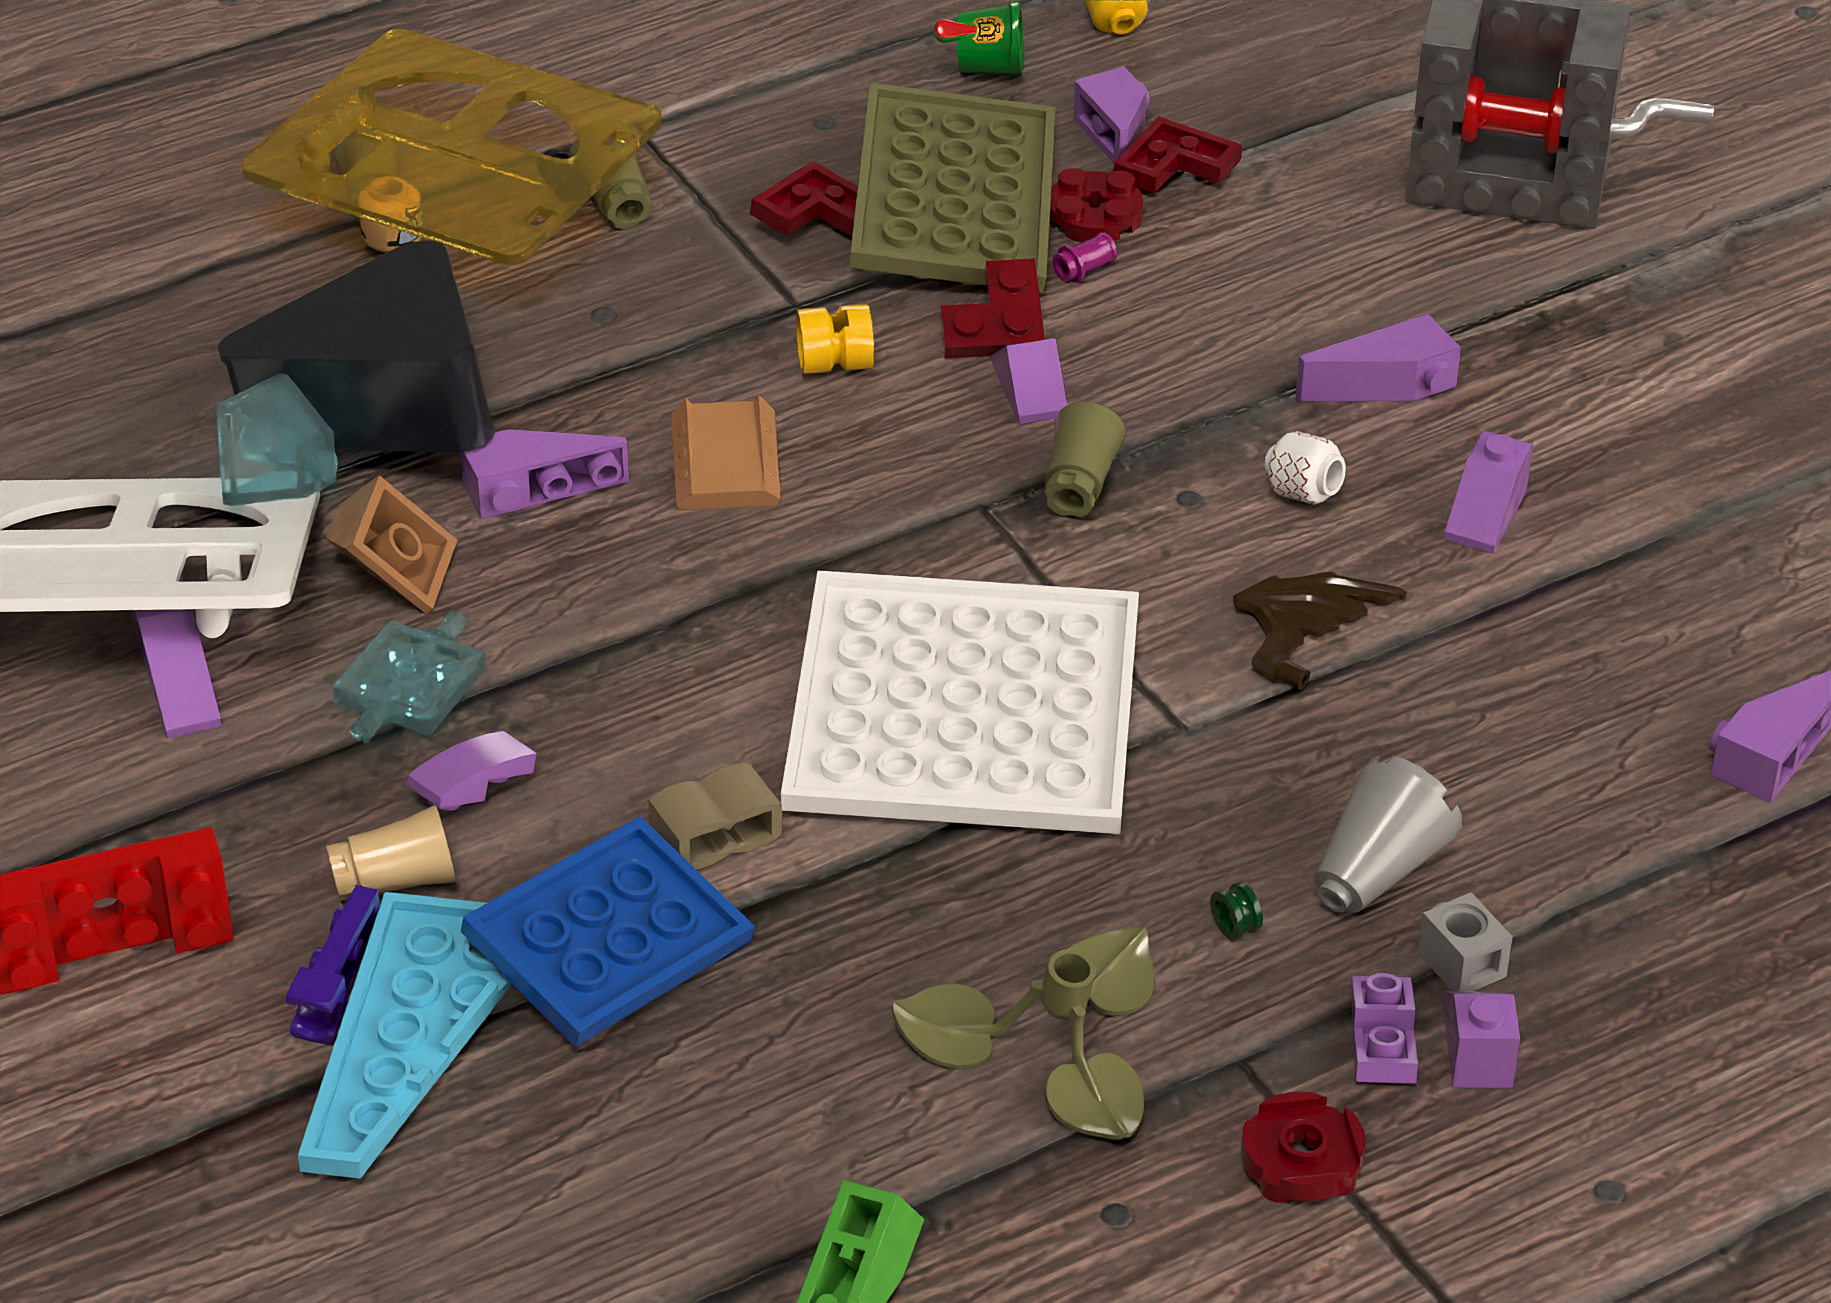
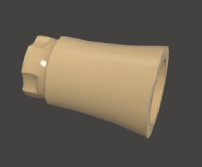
M436 805L386 826L349 836L348 842L326 846L340 901L349 899L356 885L378 889V894H382L384 892L422 885L456 883L449 848Z

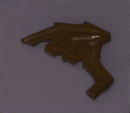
M1332 571L1293 578H1279L1277 575H1272L1234 594L1233 604L1237 610L1255 615L1267 634L1263 644L1252 659V666L1257 673L1266 677L1272 683L1280 680L1302 690L1309 681L1310 671L1289 661L1296 648L1304 644L1303 633L1314 637H1323L1327 632L1338 630L1340 628L1339 622L1353 623L1367 616L1368 609L1362 600L1388 605L1396 600L1405 599L1407 591L1396 586L1339 576Z

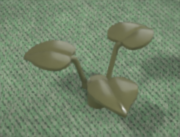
M1146 927L1120 929L1098 934L1082 940L1068 949L1054 953L1049 959L1044 981L1033 980L1029 991L1000 1022L993 1024L995 1009L990 1000L979 990L968 985L940 984L926 988L909 998L893 1001L892 1014L895 1023L904 1039L916 1052L939 1066L952 1069H966L984 1064L989 1060L992 1052L991 1037L1002 1036L1037 998L1041 999L1046 1011L1051 1016L1058 1019L1071 1018L1072 1057L1075 1064H1064L1056 1067L1050 1073L1045 1088L1046 1103L1054 1117L1074 1131L1114 1140L1131 1137L1141 1123L1144 1113V1093L1138 1075L1127 1061L1113 1053H1100L1086 1060L1083 1051V1021L1088 1000L1097 1011L1112 1016L1135 1013L1148 1004L1155 986V974L1149 952Z

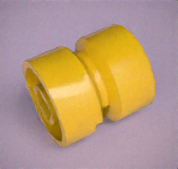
M868 304L839 306L835 314H830L825 307L796 310L797 349L802 374L830 372L834 364H840L844 371L873 368L874 342Z

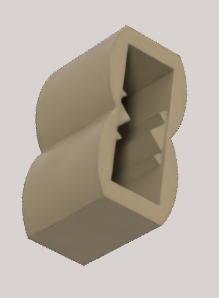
M739 763L719 768L700 782L686 781L670 785L648 799L649 825L696 870L720 861L731 852L742 853L761 848L782 834V804L751 764Z

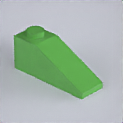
M843 1180L797 1303H886L904 1276L924 1218L898 1194Z

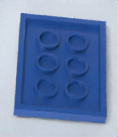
M639 816L463 917L461 933L577 1047L750 942L755 925Z

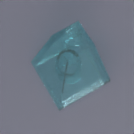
M279 373L216 404L224 505L236 506L307 498L337 482L338 459L335 454L334 432L288 375Z

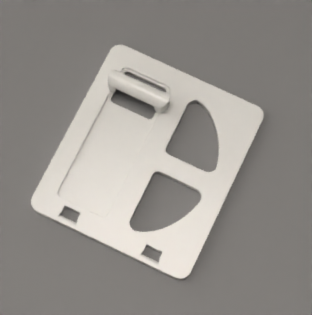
M310 477L0 481V612L195 609L196 623L199 631L209 638L219 637L226 631L233 609L275 608L291 601L320 498L319 481ZM176 504L224 510L246 516L262 524V526L152 528L158 510L164 506ZM117 506L110 525L103 529L2 530L15 523L46 514L86 507ZM206 555L208 581L180 582L179 578L186 558L189 556ZM240 555H255L248 579L242 581Z

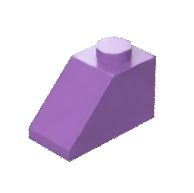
M1125 67L1075 80L1073 119L1114 163L1144 132L1146 109L1150 104L1149 94L1145 85L1139 82Z
M1483 430L1466 461L1445 529L1444 540L1492 554L1495 553L1527 492L1533 444L1513 439L1507 435Z
M1443 991L1442 1003L1452 1088H1513L1520 1044L1514 994L1502 991Z

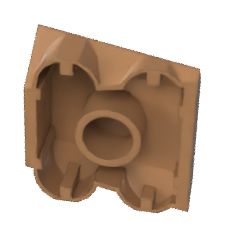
M759 394L754 401L691 403L685 398L671 414L676 506L680 510L777 506L781 498L774 409Z

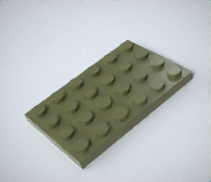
M870 82L849 268L863 269L872 273L886 272L909 275L919 279L932 278L956 281L966 285H986V261L1035 258L1039 292L1044 293L1047 277L1056 107Z

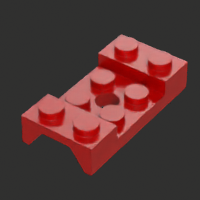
M212 827L0 874L1 995L59 982L58 964L172 938L176 954L234 941L222 857ZM101 899H117L109 906L102 908L93 907V904Z

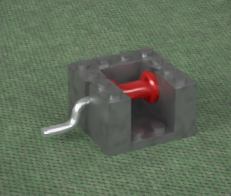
M1433 0L1421 45L1414 111L1416 119L1412 131L1405 202L1596 229L1612 138L1634 136L1643 130L1649 119L1656 117L1712 124L1715 105L1654 98L1642 101L1634 106L1628 117L1615 119L1631 5L1599 0ZM1560 70H1562V71H1561V78H1560V85H1559V87H1558V84H1559V76H1560Z

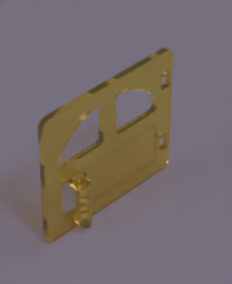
M394 29L387 31L250 151L241 161L242 175L247 181L430 241H436L445 246L494 262L516 265L527 261L661 128L662 114L661 110L652 104L414 31ZM423 82H459L485 86L460 112L446 122L436 121L376 102L373 94L395 86ZM524 101H534L562 118L575 133L580 146L574 157L557 159L484 135L515 105ZM353 131L382 140L346 174L337 175L329 172V153ZM615 140L625 142L618 150L609 147ZM538 216L547 219L540 227L531 224Z

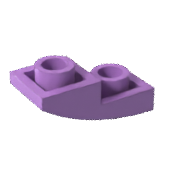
M504 731L485 734L454 745L424 762L408 775L406 785L427 799V803L430 806L436 805L437 809L456 810L462 804L485 801L488 782L502 783L508 781L509 777L532 774L537 753Z
M1377 973L1371 976H1352V1034L1356 1082L1416 1084L1418 1059L1414 1036L1415 1003L1411 978L1396 977L1387 973Z

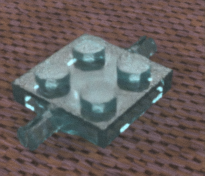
M455 610L449 611L440 624L431 630L412 628L390 620L333 685L335 703L363 712L350 728L352 735L357 740L361 741L363 737L364 743L369 742L382 724L387 722L430 736L486 669L485 653L461 645L455 640L458 634L467 626V620L460 612H457L455 615Z

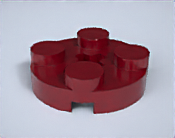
M1067 168L1059 173L1058 182L1051 187L1049 224L1054 229L1055 222L1065 228V237L1074 241L1084 242L1095 237L1100 232L1107 233L1113 241L1120 240L1121 231L1127 230L1132 226L1133 233L1142 222L1143 196L1141 191L1135 186V177L1127 171L1117 170L1111 173L1100 171L1084 172L1078 168Z
M1297 1091L1272 1096L1259 1105V1113L1252 1117L1250 1121L1248 1117L1243 1126L1241 1141L1243 1165L1250 1177L1260 1184L1261 1194L1266 1199L1275 1203H1284L1289 1200L1318 1201L1333 1196L1348 1195L1357 1184V1176L1363 1167L1366 1146L1365 1132L1356 1115L1345 1106L1343 1114L1337 1109L1327 1106V1097L1317 1093ZM1305 1140L1307 1147L1317 1149L1309 1152L1293 1149L1294 1141Z

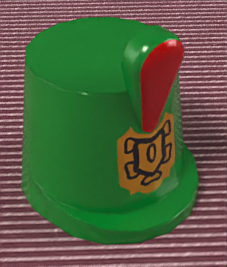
M1009 1L1007 5L958 12L957 22L943 19L934 25V36L939 42L957 41L960 73L1023 76L1024 36L1020 1Z

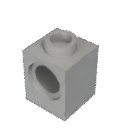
M1470 892L1449 902H1441L1430 910L1423 912L1418 954L1452 991H1476L1507 977L1513 936Z

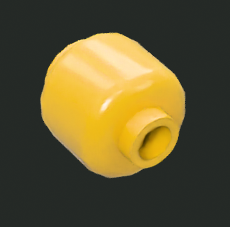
M1085 0L1092 23L1101 32L1129 33L1142 23L1148 12L1147 0Z

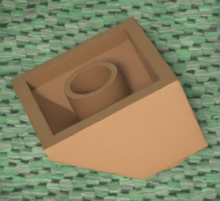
M380 475L339 504L326 536V540L333 544L342 554L425 614L434 607L457 543V539Z

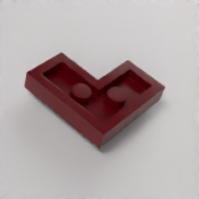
M1158 116L1114 162L1113 171L1122 170L1131 173L1135 177V186L1138 189L1154 193L1177 169L1196 175L1203 180L1220 183L1240 162L1242 144Z
M811 161L752 198L750 215L786 236L817 216L837 227L840 231L852 236L858 186L817 162Z
M1035 258L986 261L985 278L988 303L941 305L940 321L944 358L992 356L1005 346L1045 340Z

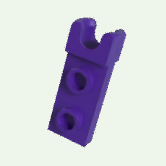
M356 885L344 907L339 906L335 910L331 921L330 935L323 948L317 947L314 950L309 968L300 967L286 995L287 1004L298 1005L297 1012L290 1026V1034L310 1042L322 1044L335 1043L347 1007V998L354 986L380 907L378 889Z

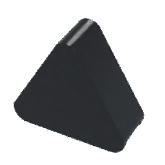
M417 241L399 246L232 332L223 338L218 345L220 359L227 366L242 421L240 425L241 436L244 443L252 447L461 453L483 446L494 436L477 358L447 248L442 243L436 241Z

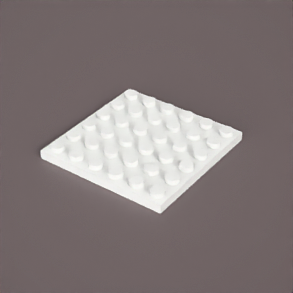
M817 571L781 789L782 811L1120 834L1139 592Z

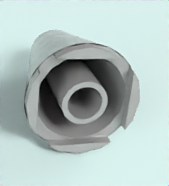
M1376 756L1361 770L1314 875L1318 897L1330 909L1336 912L1347 911L1356 913L1361 911L1453 841L1458 831L1462 828V813L1458 805L1452 811L1442 799L1448 790L1439 780L1422 767L1396 756H1392L1387 763L1379 762L1380 756Z

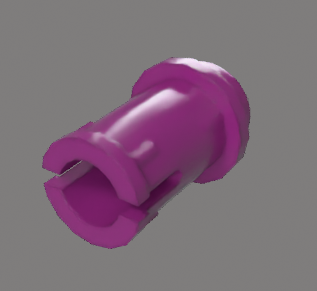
M1100 232L1095 237L1075 246L1064 245L1059 248L1058 254L1053 257L1054 270L1062 281L1068 282L1073 279L1075 282L1083 280L1085 273L1103 264L1115 261L1117 258V247L1111 236L1105 232Z

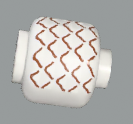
M1299 431L1287 433L1277 444L1269 449L1265 458V470L1273 491L1282 497L1311 505L1322 503L1330 496L1335 495L1345 478L1346 465L1338 447L1334 442L1323 437Z

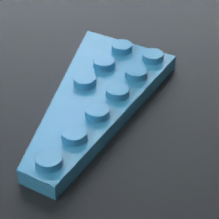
M384 892L298 1153L300 1172L360 1179L511 987L512 983L461 933L463 917L487 903Z

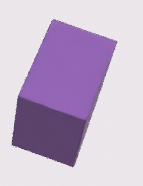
M1055 338L1005 346L992 355V365L1018 424L1056 419L1058 412L1067 406Z

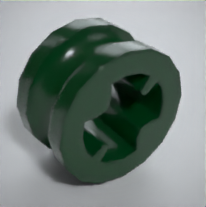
M1234 883L1230 886L1229 892L1221 889L1213 892L1211 895L1210 906L1215 923L1222 934L1229 940L1241 938L1244 930L1251 933L1260 930L1263 926V914L1260 903L1253 890L1246 883Z

